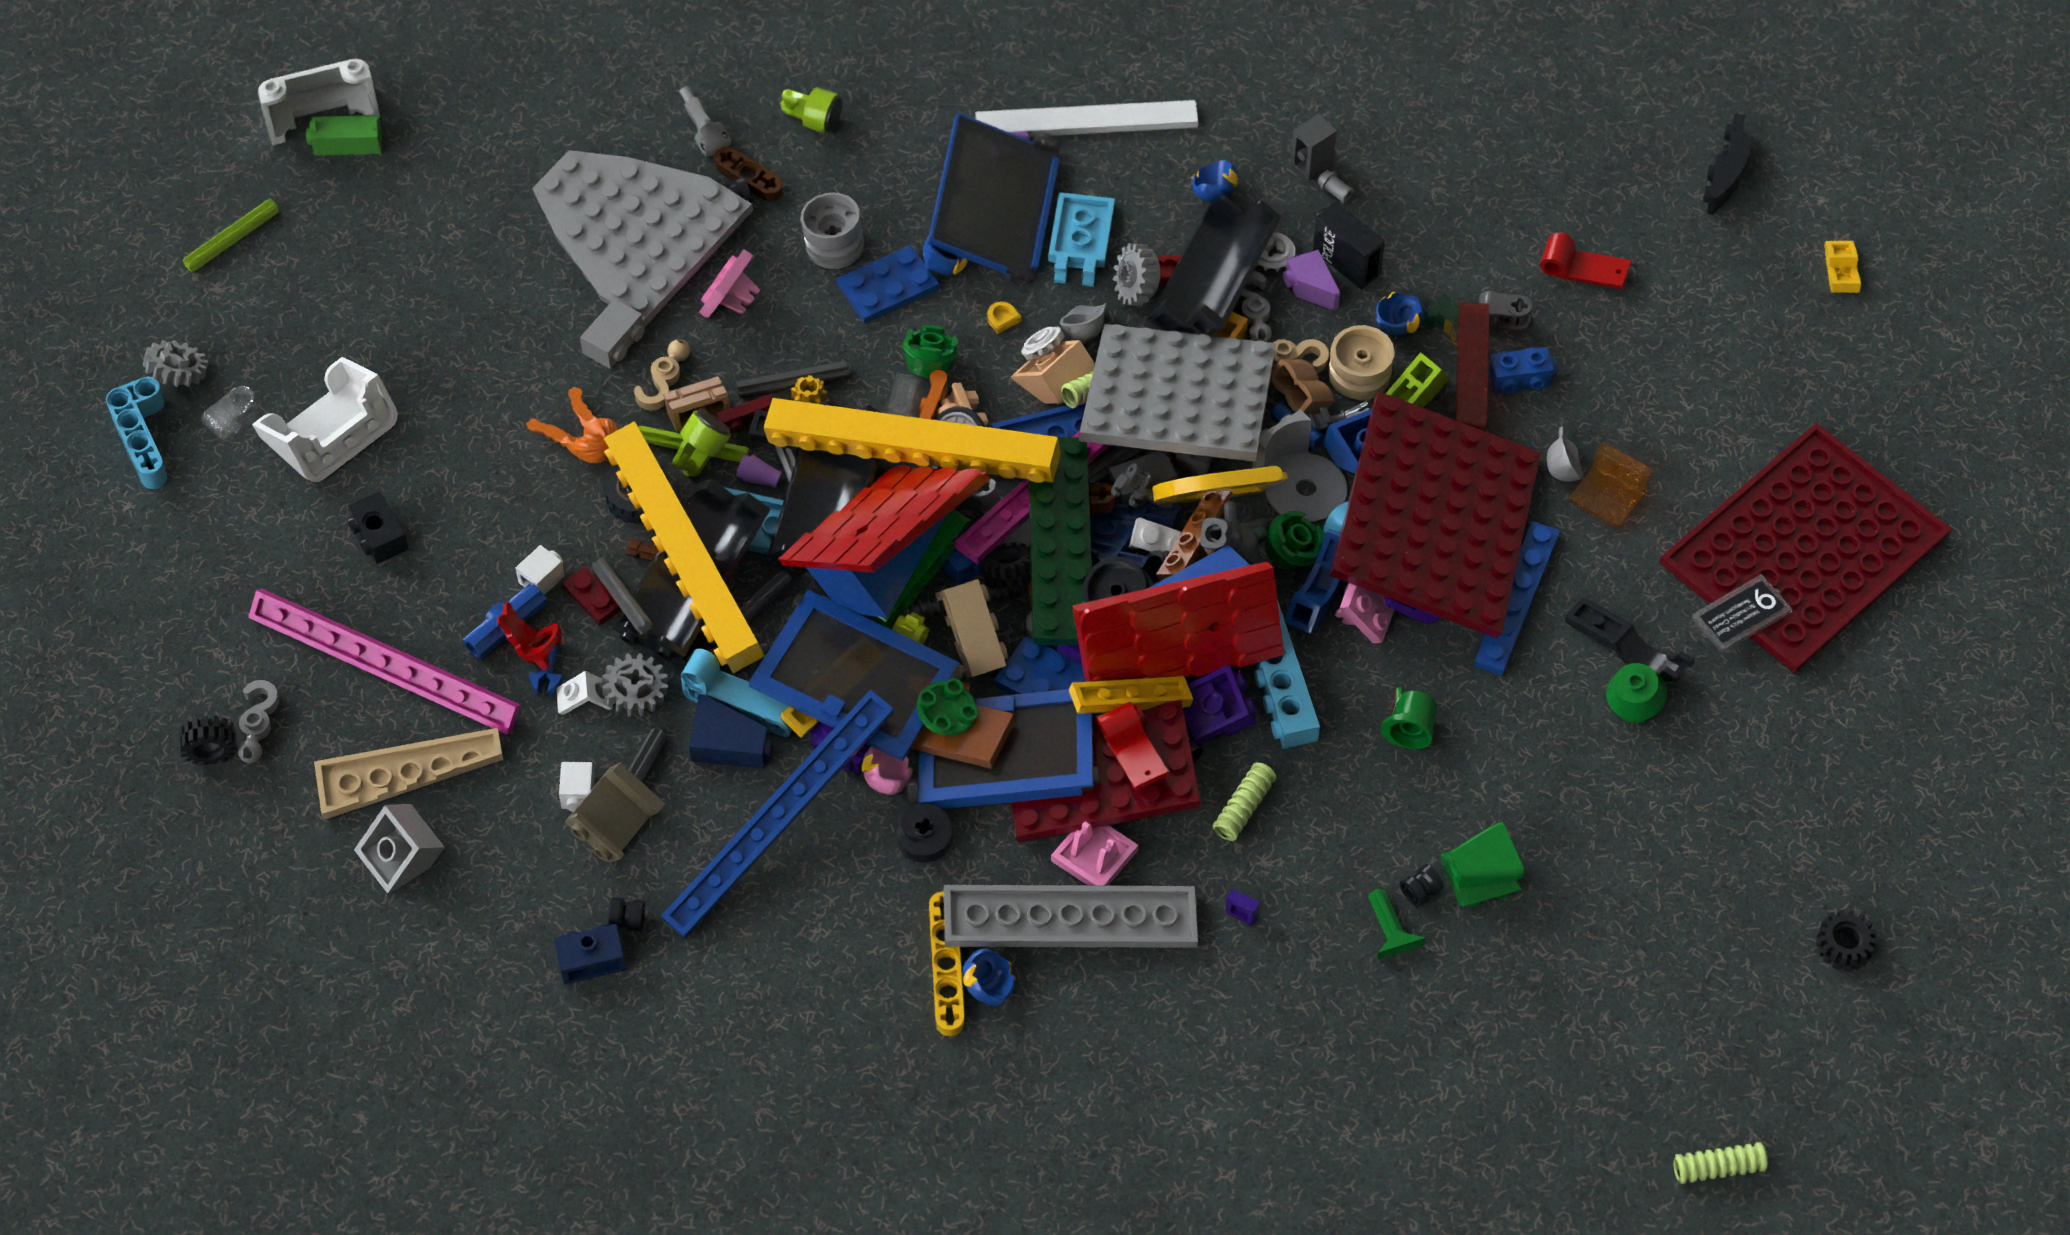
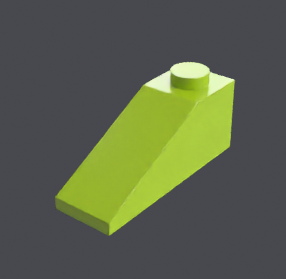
M1420 352L1386 394L1423 408L1435 397L1450 377Z

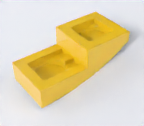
M1825 241V256L1831 293H1860L1861 281L1857 270L1858 255L1854 241Z

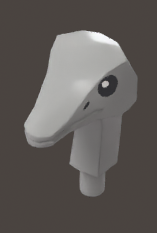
M689 86L682 88L680 93L686 102L685 110L698 130L694 139L700 151L705 156H714L717 150L729 147L731 138L725 126L721 122L714 123L711 120L701 99L694 96Z

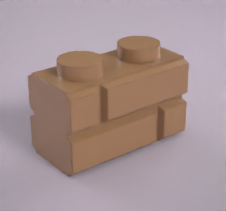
M719 377L663 393L667 414L676 433L682 430L694 411L703 410L716 417L717 413L730 409L727 392Z

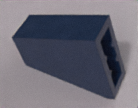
M698 695L689 744L691 761L764 769L765 759L771 758L773 750V740L768 739L767 727L706 695Z

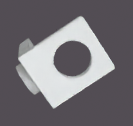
M584 671L558 686L556 689L558 713L565 715L587 701L608 710L612 709L613 705L608 706L607 696L602 699L595 690V684L602 688V678Z

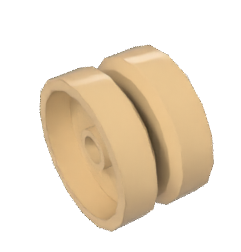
M1367 325L1352 326L1342 330L1334 338L1330 352L1328 373L1329 381L1334 389L1343 396L1355 400H1369L1374 398L1378 391L1383 393L1388 388L1392 377V365L1395 355L1393 343L1378 328Z

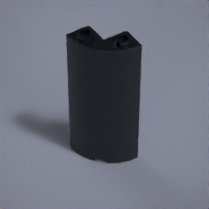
M1224 195L1220 196L1207 207L1147 319L1167 331H1178L1180 333L1185 331L1208 336L1221 331L1278 225L1281 216L1262 200L1257 201L1244 212Z
M830 399L820 403L822 405L841 407ZM867 405L859 409L865 411L880 412L870 405ZM800 448L767 557L776 561L777 565L783 569L790 570L795 568L808 571L806 567L783 566L778 559L805 533H812L829 515L840 511L864 487L870 488L880 459L872 457L864 459L857 455L844 453L835 455L829 451H807Z
M709 479L699 482L684 510L726 585L771 509L748 492L735 496L715 480ZM658 551L632 595L653 623L652 629L648 630L647 634H640L624 612L620 615L613 629L621 634L620 639L631 646H635L636 643L655 651L666 660H671L673 657L684 658L705 622L703 618L696 620L689 604L693 600L691 596L684 598L676 583L681 580L678 573L673 576L664 562L669 557L666 551L661 554Z

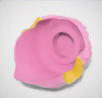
M872 746L865 753L862 762V772H864L867 784L872 789L877 790V792L886 795L900 793L903 788L909 785L913 770L910 767L908 768L909 759L907 756L902 762Z

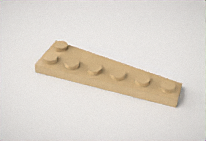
M498 728L314 761L323 820L503 760Z

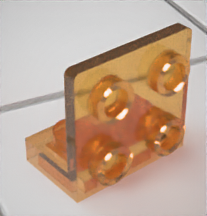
M1602 442L1596 449L1592 468L1570 495L1569 502L1613 527L1620 528L1648 491L1653 469Z

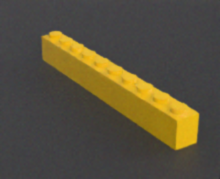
M772 398L764 424L768 443L779 447L794 446L807 451H829L835 455L844 453L857 455L864 459L871 457L885 459L892 463L901 461L914 463L921 467L929 465L954 468L955 470L977 469L980 472L1000 475L1007 479L1015 477L1029 479L1035 483L1043 481L1053 483L1061 455L1058 437L778 398Z
M635 421L604 437L609 449L604 451L612 467L616 464L619 465L621 470L616 472L624 488L630 485L632 492L628 496L636 510L642 507L644 514L640 515V518L647 531L654 529L656 536L652 537V540L660 554L666 551L669 556L664 562L672 576L677 573L680 576L681 580L676 583L684 598L691 596L693 602L689 604V607L696 620L703 618L706 625L702 626L701 629L708 642L715 641L718 645V648L713 651L722 666L728 664L732 673H735L763 658L765 655Z

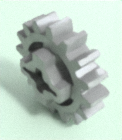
M161 340V345L152 343L151 348H146L143 367H146L145 372L153 373L154 380H163V384L173 382L175 387L183 384L190 387L191 382L199 384L200 379H205L208 366L205 354L198 353L197 347H188V343L178 345L176 340L172 342Z
M629 653L626 654L625 661L618 657L615 658L614 666L607 665L606 674L602 675V695L607 696L608 706L616 703V712L619 713L624 708L627 710V716L630 717L633 711H638L640 716H644V709L646 708L654 712L655 705L663 704L664 695H667L668 676L667 674H662L663 666L661 664L653 666L654 658L652 657L644 661L641 653L638 654L636 659H632Z

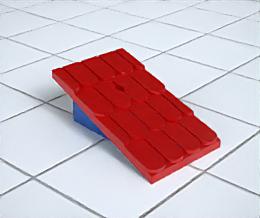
M906 465L892 467L870 488L864 487L840 511L829 515L812 533H805L778 560L783 566L806 567L833 602L860 615L888 617L946 515L991 478L986 472H980L977 469L956 471L954 468L934 470L928 466L916 469Z
M1227 545L1148 589L1073 605L1085 682L1188 677L1192 675L1203 676L1227 665L1241 668L1284 655L1274 567L1268 562L1249 565L1236 551Z

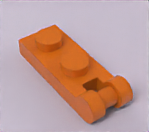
M935 370L930 374L931 388L927 398L923 397L920 402L919 418L935 420L938 409L942 407L941 401L947 397V374L942 370Z

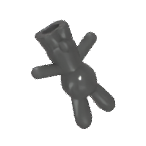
M1229 500L1224 504L1225 520L1214 517L1203 520L1200 536L1201 547L1219 550L1229 545L1249 565L1264 562V558L1256 549L1258 544L1266 539L1267 530L1263 526L1250 528L1246 525H1237L1236 506L1233 501Z

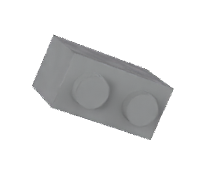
M613 299L580 337L582 353L611 369L617 361L620 362L624 359L627 349L632 343L638 342L644 334L642 313Z

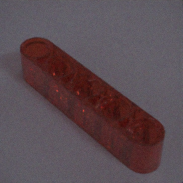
M1460 302L1458 310L1455 420L1486 431L1489 303Z

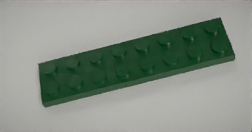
M1058 437L1061 455L1053 483L1044 481L1035 483L1028 479L1033 644L1079 645L1072 606L1084 603L1082 591L1084 581L1092 568L1087 442H1081L1077 437Z

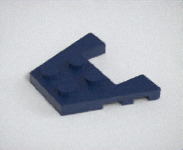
M1117 504L1116 508L1108 513L1090 514L1091 559L1099 563L1103 559L1114 556L1124 557L1138 564L1144 571H1147L1150 567L1149 557L1127 553L1136 519L1140 517L1174 529L1184 514L1183 504H1172V509H1158L1157 504H1146L1143 509H1129L1128 504Z

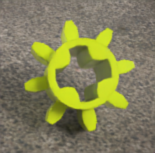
M914 612L911 615L907 614L906 617L900 615L892 629L922 645L929 633V628L923 624L925 618Z

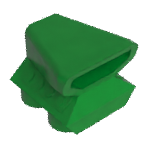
M1503 822L1493 824L1450 852L1440 854L1444 872L1458 904L1462 907H1478L1485 900L1492 898L1505 899L1513 892L1521 890L1517 880L1523 877L1524 867Z

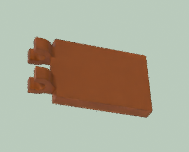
M909 691L905 692L901 702L904 705H908L905 709V714L911 716L917 706L919 695ZM976 705L978 714L970 729L960 735L949 737L938 735L924 726L911 749L992 769L1015 723V717L1013 713ZM893 715L889 722L890 728L895 729L893 737L896 739L908 721L898 715Z

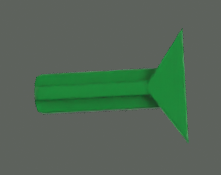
M1378 888L1369 893L1368 899L1387 940L1379 950L1377 960L1425 945V937L1403 932L1384 889Z

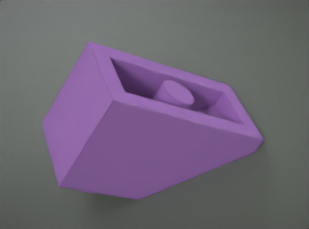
M1319 250L1287 259L1283 279L1286 287H1291L1296 297L1331 310L1338 309L1340 291Z

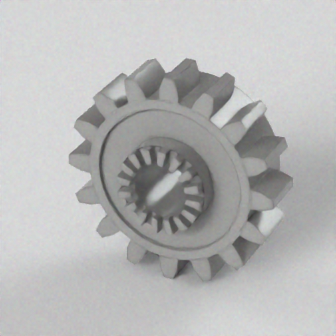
M1128 243V247L1122 248L1123 255L1117 256L1119 264L1114 265V269L1117 271V275L1113 277V280L1117 281L1114 290L1119 292L1118 300H1123V305L1143 306V303H1148L1149 299L1155 295L1158 289L1160 264L1153 250L1148 249V245Z

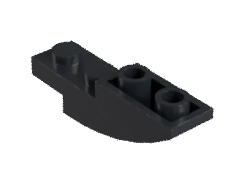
M1734 113L1732 124H1726L1723 140H1727L1728 145H1723L1721 155L1717 154L1715 164H1709L1706 181H1710L1711 186H1706L1703 202L1708 203L1707 214H1714L1730 199L1739 186L1746 170L1753 138L1742 136L1745 115Z

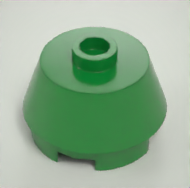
M921 325V330L919 331L909 329L906 338L902 342L908 370L923 378H930V374L935 370H942L947 374L959 354L957 337L946 335L945 328L935 325Z
M1288 511L1274 518L1270 524L1265 540V551L1271 562L1281 569L1294 570L1316 562L1324 535L1319 525L1314 527L1309 520L1304 518L1306 514L1303 512Z
M1632 663L1622 667L1610 679L1606 689V699L1611 710L1620 716L1621 719L1630 723H1644L1645 720L1660 713L1667 700V687L1662 677L1652 668L1641 663Z

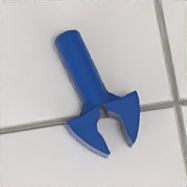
M557 645L554 646L548 656V670L543 671L541 669L538 673L529 672L530 683L537 696L539 694V686L546 678L549 682L547 690L549 697L557 691V687L563 682L562 674H554L553 672L558 649Z

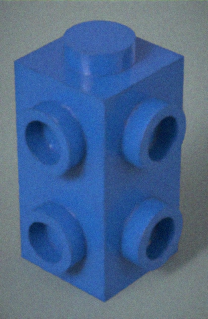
M1531 347L1525 350L1501 351L1491 354L1488 372L1494 393L1504 392L1511 394L1518 390H1541L1551 386L1552 376L1556 375L1557 367L1555 359L1550 358L1547 347Z

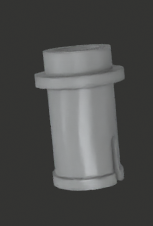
M1326 170L1318 179L1320 189L1329 191L1343 204L1354 194V189L1340 180L1334 171Z

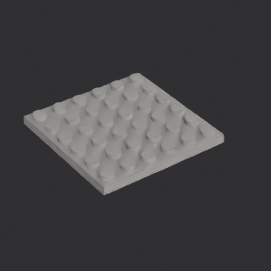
M1104 324L1079 432V441L1256 462L1276 343L1127 327L1118 324Z

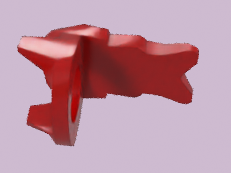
M505 602L501 616H498L496 619L497 624L515 647L520 658L529 664L536 663L543 671L548 670V656L555 645L562 643V629L557 623H554L536 632L531 626L528 627L522 618L517 616L510 602Z

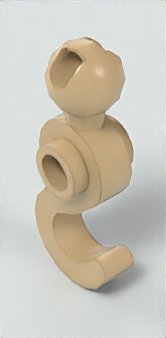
M679 339L673 340L668 347L669 356L660 357L652 363V380L659 391L656 396H646L640 386L634 388L636 402L641 408L651 411L665 406L663 393L669 392L668 386L674 385L680 378L678 362L684 361L689 357L690 347L687 342Z
M1285 339L1273 342L1276 343L1274 367L1281 359L1301 360L1308 353H1314L1319 357L1312 364L1316 373L1323 371L1327 367L1329 350L1321 341L1314 339L1305 340L1297 346Z

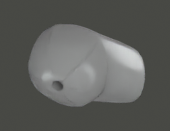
M1106 303L1097 307L1076 306L1060 320L1061 328L1072 341L1080 340L1082 344L1092 341L1102 331L1104 313L1107 307Z
M1563 426L1559 427V438L1547 451L1548 470L1554 478L1561 481L1570 482L1583 479L1584 475L1580 465L1578 449L1573 442L1564 436Z

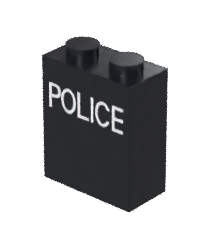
M1337 201L1328 208H1322L1315 218L1313 251L1319 250L1326 262L1362 290L1381 275L1385 240Z

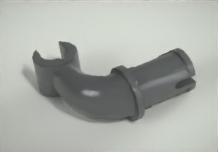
M1367 399L1349 410L1342 409L1341 413L1330 416L1327 408H1320L1321 413L1316 415L1310 413L1309 417L1312 420L1315 431L1328 430L1329 425L1370 410L1373 405Z

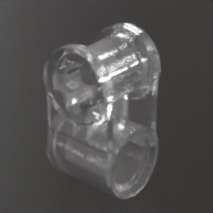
M246 386L233 388L226 396L204 412L201 418L202 423L221 441H229L258 416L259 409L258 405L254 402L252 390Z

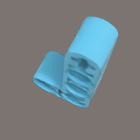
M144 377L111 390L106 396V403L141 483L148 489H158L167 482L168 477L161 455L143 418L159 412L164 407L165 400L159 382L154 380L153 377Z
M696 649L681 673L682 689L687 699L697 703L699 694L706 695L767 727V731L782 737L790 735L792 729L780 718L782 712L789 706L750 688L748 681L720 671L719 661L711 652L704 649Z

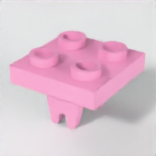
M743 249L738 258L734 255L731 256L700 301L705 303L699 311L701 315L709 318L719 304L739 314H743L746 311L741 303L748 306L753 302L754 297L749 292L755 295L760 292V289L742 272L753 257L752 254Z
M1349 583L1344 589L1345 595L1340 609H1337L1335 616L1338 618L1343 617L1342 623L1356 625L1372 643H1382L1394 609L1385 606L1384 596Z
M1085 821L1080 831L1071 832L1053 852L1051 862L1087 886H1109L1137 853L1138 844L1109 825L1092 828L1091 824Z

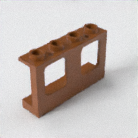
M1231 490L1206 492L1158 570L1156 575L1160 582L1208 556L1200 544L1202 522L1210 517L1225 520L1224 504L1231 498L1233 494ZM1212 549V550L1210 551L1209 555L1212 554V553H1214V552H1216V551H1218V550Z

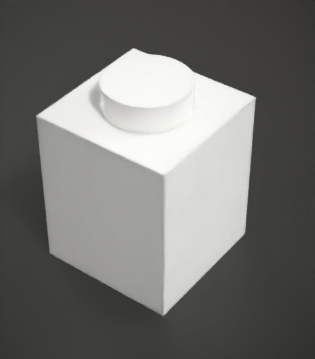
M539 545L515 567L518 583L524 588L528 584H534L541 590L543 595L565 577L562 558L555 551L551 550L549 552L542 545Z
M561 762L559 797L562 809H568L573 812L594 787L595 774L592 762Z

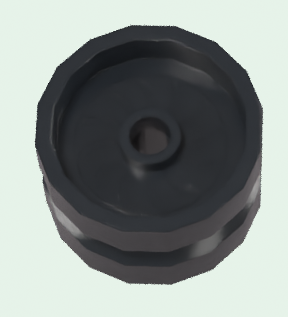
M1114 556L1103 559L1091 568L1085 578L1082 590L1084 603L1148 589L1156 583L1146 571L1128 558Z

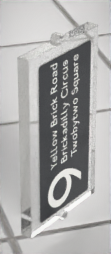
M1761 574L1693 613L1691 618L1704 632L1703 636L1709 638L1718 650L1723 653L1790 614L1792 608L1779 595L1780 591L1774 589Z

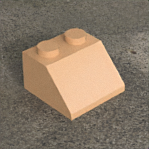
M1080 340L1060 341V344L1054 347L1052 351L1046 353L1045 356L1027 361L1011 378L1043 403L1062 404L1064 403L1061 396L1063 384L1090 374L1094 371L1095 363Z

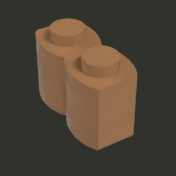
M1281 359L1272 370L1271 380L1274 386L1281 393L1285 394L1286 400L1294 412L1301 409L1306 415L1310 413L1316 415L1321 413L1320 408L1328 409L1334 402L1332 392L1325 383L1318 380L1314 367L1306 360Z

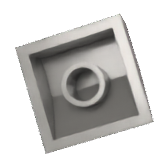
M396 804L383 807L354 851L387 893H392L431 868L445 847L411 804Z

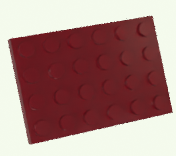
M1182 700L1170 701L1147 710H1142L1146 719L1142 723L1143 730L1167 768L1169 776L1135 791L1106 742L1097 723V716H1094L1093 787H1083V795L1011 802L1018 843L1076 832L1077 830L1080 831L1085 821L1091 824L1092 828L1201 807ZM1077 720L1009 733L1003 745L1008 781L1077 774Z

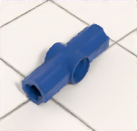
M528 584L508 601L511 603L517 616L522 618L525 623L548 604L547 598L534 584ZM504 602L495 604L488 611L485 621L463 639L466 648L477 659L482 660L504 640L509 641L496 620L502 614Z

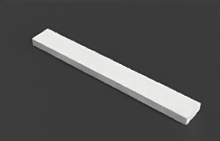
M1195 100L976 112V120L1007 132L1026 131L1029 137L1198 128Z

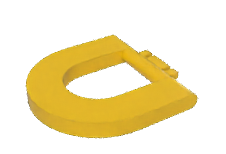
M1269 466L1172 480L1154 485L1152 490L1155 503L1201 501L1206 492L1231 490L1233 493L1231 497L1261 494L1270 486L1281 484L1288 479L1287 472H1282L1280 467Z

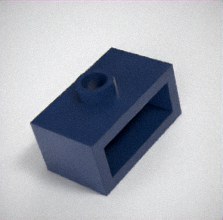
M601 924L593 927L591 930L582 932L570 931L554 938L564 985L626 971L616 924Z

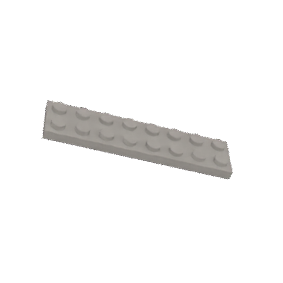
M944 885L945 947L1197 948L1198 945L1195 886Z

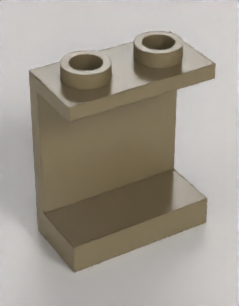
M618 763L605 772L565 823L571 827L570 831L576 838L586 841L594 848L593 852L598 858L612 863L624 856L622 850L646 820L650 816L657 814L665 803L623 764Z

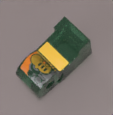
M1443 294L1425 310V319L1422 324L1429 330L1437 326L1449 335L1451 341L1458 347L1465 348L1473 345L1478 330L1477 320L1448 296Z

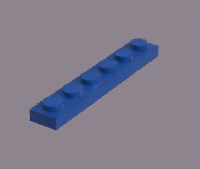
M1534 521L1531 522L1519 552L1503 631L1498 639L1485 635L1475 659L1474 667L1503 676L1559 537L1560 530Z

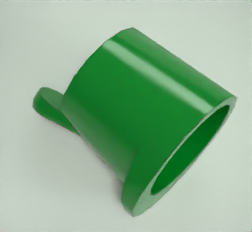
M1396 687L1395 709L1392 716L1387 717L1381 724L1380 732L1382 737L1391 744L1414 750L1427 748L1433 738L1438 708L1437 702L1432 696L1424 692H1404V687Z

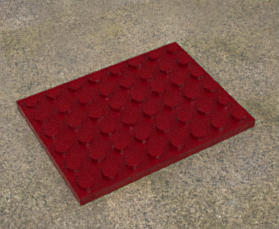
M1378 391L1374 398L1329 576L1498 639L1503 631L1541 452Z
M1815 423L1664 553L1659 563L1714 608L1762 581L1784 605V608L1743 632L1793 673H1797L1950 535L1952 528L1818 423Z

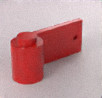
M1555 233L1549 236L1539 266L1543 273L1623 290L1631 266V260L1577 251L1575 241L1568 234Z
M1127 702L1096 717L1106 742L1135 791L1169 776L1167 768L1143 730L1142 723L1146 719L1139 705L1133 706L1131 702Z

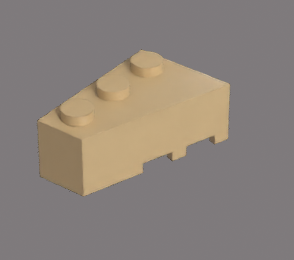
M979 579L936 592L937 601L943 600L947 613L944 619L947 626L952 628L956 641L954 645L967 678L1006 666L1005 659H1008V653L1003 641H998L995 632L999 630L995 614L989 613L986 604L989 601L986 586L984 584L980 585Z

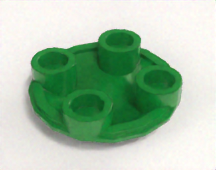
M954 678L931 683L920 692L917 699V712L920 721L927 729L938 735L950 737L964 733L971 728L978 714L973 696L963 687L960 680Z

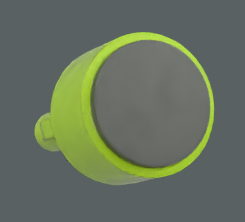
M815 87L810 95L790 89L783 91L781 108L785 114L802 119L804 127L825 134L835 129L842 111V98L839 94Z
M703 410L694 411L680 431L684 440L680 444L672 464L675 468L682 470L687 476H698L711 456H718L731 436L730 429L712 414Z

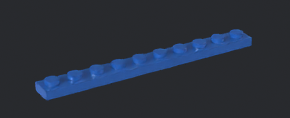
M870 689L661 915L662 920L686 939L894 713V708Z

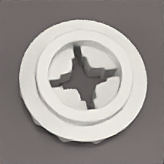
M1273 232L1256 266H1263L1265 271L1268 268H1274L1277 272L1280 267H1286L1287 259L1295 256V246L1291 239L1281 233ZM1276 246L1277 254L1269 257L1268 252Z
M1047 327L1033 334L1025 342L1021 351L1026 360L1045 356L1046 353L1058 346L1064 337L1061 328Z

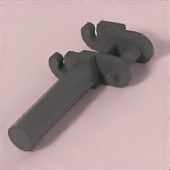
M1134 463L1128 467L1125 474L1121 473L1111 489V494L1118 497L1120 494L1117 491L1118 489L1124 490L1126 486H1132L1135 489L1129 499V505L1132 507H1137L1136 499L1142 501L1143 498L1153 504H1157L1161 509H1172V504H1176L1155 503L1153 490L1147 487L1152 477L1151 473L1148 471L1144 473L1138 471V465ZM1135 476L1139 478L1136 484L1132 482Z

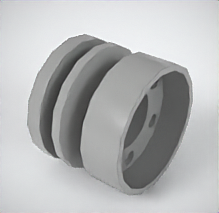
M841 193L818 195L807 202L801 212V225L806 251L810 260L818 266L827 269H840L857 261L864 251L865 239L861 227L860 210L857 203L849 196Z

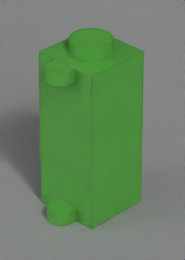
M379 115L312 117L310 128H307L306 139L307 144L312 145L314 155L381 154L383 132Z

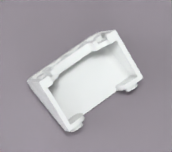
M351 59L264 81L258 89L261 108L272 145L286 142L285 134L287 130L296 128L295 117L347 105L350 115L359 112L364 116L379 115L380 118L369 67L366 62L360 59Z
M344 357L333 363L325 373V383L330 392L286 424L283 418L277 414L268 413L252 424L258 436L300 475L312 482L324 480L391 429L397 421V409L379 375Z

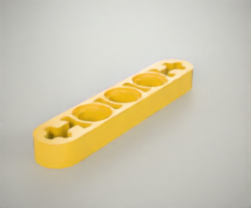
M941 891L934 894L929 902L935 1020L937 1030L941 1034L955 1036L964 1028L960 947H945V941H940L936 937V934L944 929V919L941 920L939 908L940 903L944 902V893ZM949 957L956 964L953 968L944 970L938 966V962L942 958ZM944 986H953L957 990V994L952 998H944L940 995L939 991ZM946 1007H952L954 1022L951 1026L947 1025L945 1021L947 1018Z

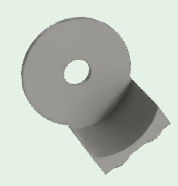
M1300 409L1292 415L1284 416L1277 425L1269 430L1264 429L1261 431L1256 462H1253L1252 468L1278 466L1282 472H1287L1288 479L1265 490L1268 502L1280 515L1288 511H1300L1306 514L1304 516L1305 519L1311 523L1326 520L1337 506L1345 502L1347 482L1342 471L1333 462L1308 452L1312 420ZM1301 481H1310L1316 486V491L1310 496H1304L1297 492L1296 486Z

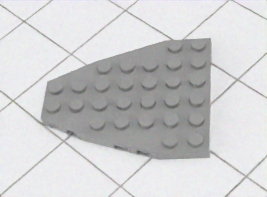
M570 150L532 188L556 239L572 261L580 268L586 280L594 287L600 299L608 305L613 299H616L642 313L644 328L753 211V206L750 202L710 177L629 157Z

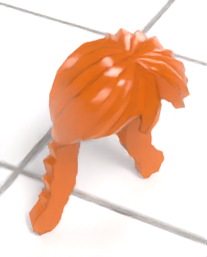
M576 387L569 389L568 395L571 399L573 411L577 414L584 427V435L582 437H572L564 430L554 425L541 423L536 419H530L526 423L532 433L543 434L548 439L552 438L555 443L560 442L562 447H566L579 459L594 464L602 463L607 459L604 451L609 449L604 437L618 430L613 420L609 418H596L592 415L587 405L582 402V390Z

